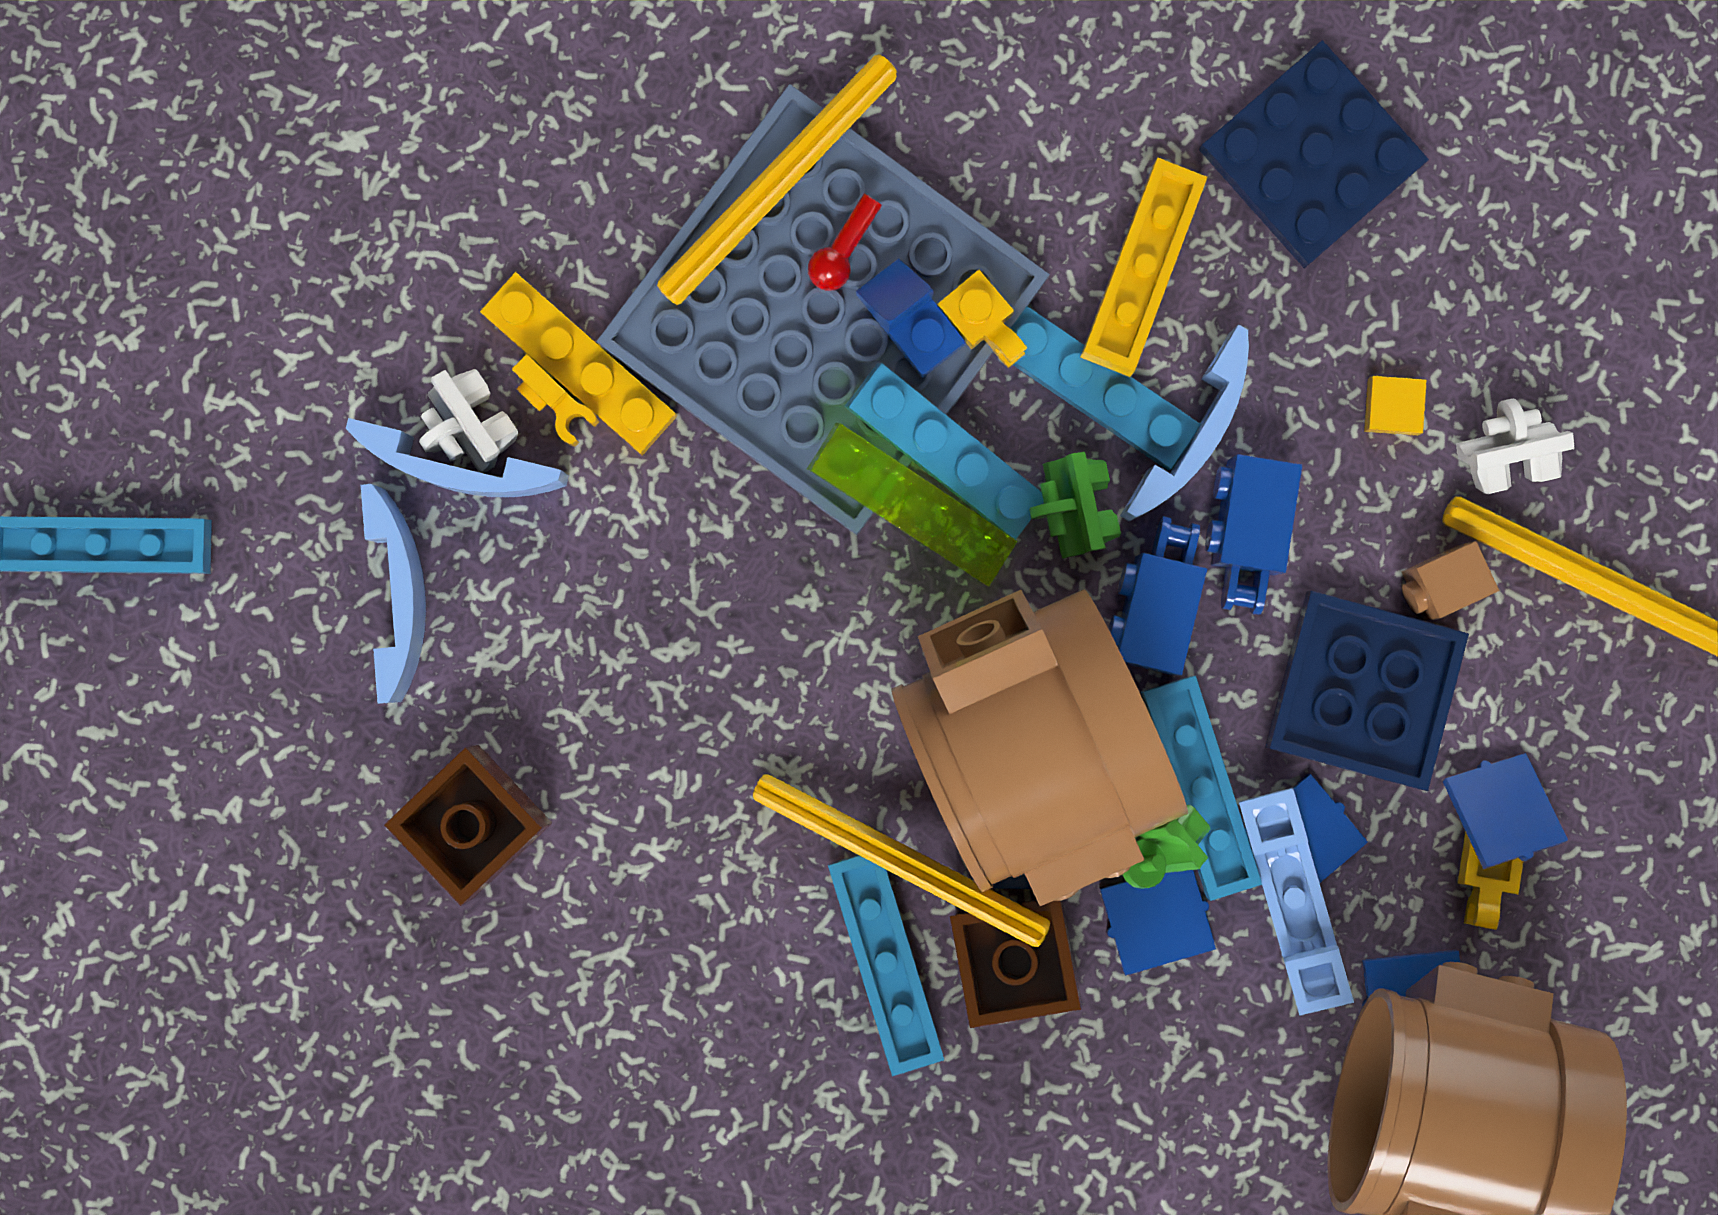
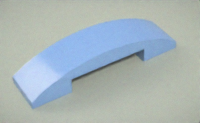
M1238 324L1227 335L1203 375L1202 380L1217 388L1219 392L1200 422L1201 426L1179 457L1171 473L1157 465L1149 468L1120 515L1122 518L1131 521L1169 499L1199 471L1211 456L1231 422L1243 389L1248 363V329Z
M348 418L346 425L348 432L360 444L389 465L420 480L455 492L487 497H520L550 492L567 486L569 475L559 469L508 457L503 477L500 478L410 456L414 437L403 431Z
M373 484L361 485L365 540L376 543L387 542L395 647L373 649L378 704L402 702L416 672L422 651L426 617L423 572L413 536L396 503L385 489Z
M1293 788L1239 801L1299 1015L1354 1003Z

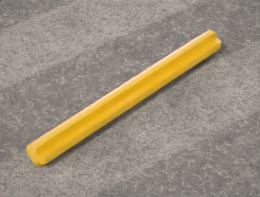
M881 54L874 55L659 279L657 286L668 300L676 305L681 304L896 80L897 70L888 59Z
M1455 496L1447 505L1442 518V522L1446 526L1718 657V620L1461 496Z
M764 774L757 782L753 791L755 801L1031 946L1039 947L1044 941L1050 927V922L1045 917L991 889L981 892L975 881L769 774Z

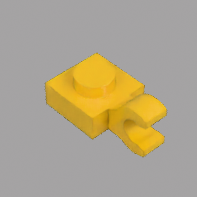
M980 270L976 271L937 304L971 350L981 341L985 340L1007 368L1011 367L1025 355L1026 345L1012 329L1004 324L1013 316V308Z
M528 354L512 368L523 380L516 389L539 411L547 404L555 411L557 434L567 444L576 447L580 443L569 431V424L572 419L584 417L594 427L599 423L597 416L587 406L576 402Z
M1466 831L1458 884L1473 886V891L1467 901L1464 924L1497 930L1500 919L1502 892L1519 895L1524 861L1517 858L1483 869Z

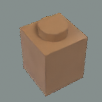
M1476 541L1457 545L1401 571L1406 581L1402 585L1404 598L1411 610L1416 614L1421 613L1424 620L1440 619L1500 591Z

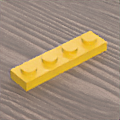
M1157 157L1150 171L1080 358L1131 377L1135 372L1207 176Z
M515 272L480 311L490 322L642 456L676 419L677 414L518 273Z

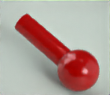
M864 193L831 247L821 248L811 256L808 263V275L816 287L825 291H833L846 284L851 273L849 257L880 210L881 203Z

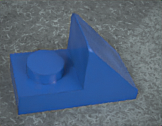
M898 258L856 291V295L919 376L923 378L964 347L966 341L932 299L933 289Z

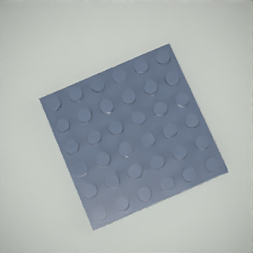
M789 84L596 342L600 347L857 536L912 463V460L844 406L875 365L883 363L947 415L994 351L985 340L981 341L972 350L965 343L964 347L925 377L921 378L856 295V291L899 258L933 289L932 299L938 304L976 271L980 270L1013 308V316L1004 322L1007 327L1011 328L1047 281L1050 274L849 128L681 304L676 305L672 303L659 290L657 286L659 279L823 110L821 106ZM865 193L881 203L882 206L849 257L851 273L846 284L837 290H822L816 287L809 278V260L817 250L831 247Z

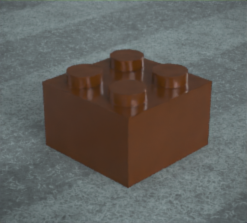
M479 745L465 747L389 819L384 826L461 906L474 899L532 844L552 822Z
M1037 900L1018 903L1045 917L1050 922L1049 931L1039 947L1031 946L968 912L950 916L970 1028L1081 1010L1082 1000L1063 900L1051 901L1042 906L1039 905Z

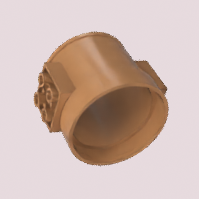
M1085 589L1034 612L1022 590H1019L918 636L930 671L923 674V678L905 686L900 684L892 688L891 692L902 725L932 796L967 869L981 892L993 888V884L1008 877L1016 878L1025 874L1040 906L1051 901L1068 899L1075 895L1079 889L1103 878L1118 877L1127 872L1131 866L1144 861L1135 837L1188 814L1179 782L1145 703L1106 623Z
M1445 962L1442 965H1438L1408 988L1406 997L1384 988H1379L1370 995L1358 1016L1346 1049L1331 1118L1328 1145V1187L1331 1202L1337 1211L1351 1215L1356 1213L1362 1215H1610L1618 1188L1624 1156L1627 1097L1622 1061L1615 1043L1606 1033L1551 1019L1554 993L1534 989V983L1528 979L1516 976H1502L1499 979L1478 975L1477 968L1460 962Z

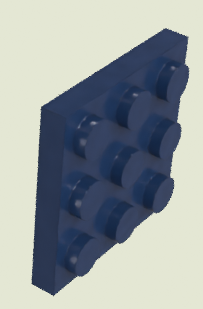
M1323 40L1205 141L1199 149L1304 269L1429 160Z
M1307 591L1265 748L1428 791L1469 633L1315 591Z

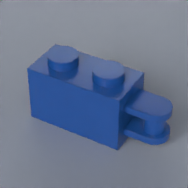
M1237 454L1227 460L1226 467L1219 466L1214 482L1213 497L1221 499L1218 520H1211L1208 525L1205 551L1213 553L1211 566L1225 568L1221 594L1222 609L1231 610L1233 605L1248 607L1251 614L1261 615L1265 605L1269 575L1275 576L1286 573L1302 464ZM1240 570L1255 572L1253 586L1238 584Z
M1162 516L1156 531L1151 555L1142 553L1135 556L1134 564L1125 563L1118 587V594L1126 596L1121 617L1112 616L1108 629L1126 664L1170 675H1182L1207 573V568L1192 565L1200 535V525L1191 523L1188 528L1171 524L1170 517ZM1166 545L1183 549L1180 562L1163 558Z

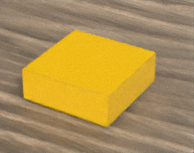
M1383 376L1368 378L1364 432L1416 436L1422 434L1427 380Z

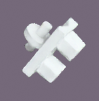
M476 369L461 373L452 378L446 370L431 377L434 387L428 392V397L444 421L435 408L425 411L421 418L429 428V431L421 437L419 443L425 452H432L442 448L450 461L458 459L465 451L479 473L489 471L495 467L498 455L516 441L518 436L516 427L503 411L482 423L479 421L472 408L488 400L490 391Z
M1507 399L1499 402L1497 418L1483 421L1482 427L1486 435L1485 437L1456 443L1458 459L1470 465L1475 487L1486 494L1508 490L1511 487L1509 464L1523 461L1525 478L1532 482H1543L1560 478L1562 451L1574 449L1573 433L1570 431L1559 433L1551 422L1541 424L1542 418L1538 409L1523 412L1520 403L1516 399Z

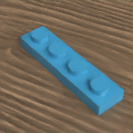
M1028 306L1010 328L1027 347L1024 351L1025 355L1015 362L1013 366L1167 471L1172 469L1201 426L1199 422L1134 378L1080 358L1084 344Z
M883 363L875 365L844 406L1010 539L1016 540L1030 522L1029 508L1044 503L1040 490Z
M0 516V572L211 574L212 520L199 518Z
M1189 676L1141 691L1145 706L1179 782L1186 805L1193 806L1210 826L1209 832L1198 844L1208 856V859L1201 868L1197 869L1206 898L1212 901L1263 885L1196 676Z
M858 854L828 863L833 885L892 1076L944 1061V1055L887 870Z

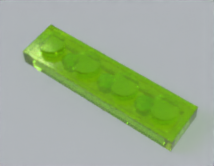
M835 423L807 467V470L988 587L1018 542L841 423Z

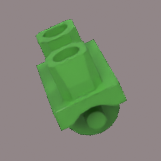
M1079 452L1043 464L1046 482L1041 483L1040 487L1044 504L1029 508L1031 519L1047 517L1050 536H1058L1062 558L1104 549V543L1120 536L1121 531L1118 517L1113 510L1098 512L1094 492L1107 489L1110 481L1107 464L1104 460L1086 459L1085 452Z
M1187 805V815L1135 837L1144 861L1131 866L1127 872L1122 874L1126 882L1139 889L1151 888L1162 881L1165 873L1201 868L1208 859V856L1198 844L1209 832L1210 826L1193 806Z

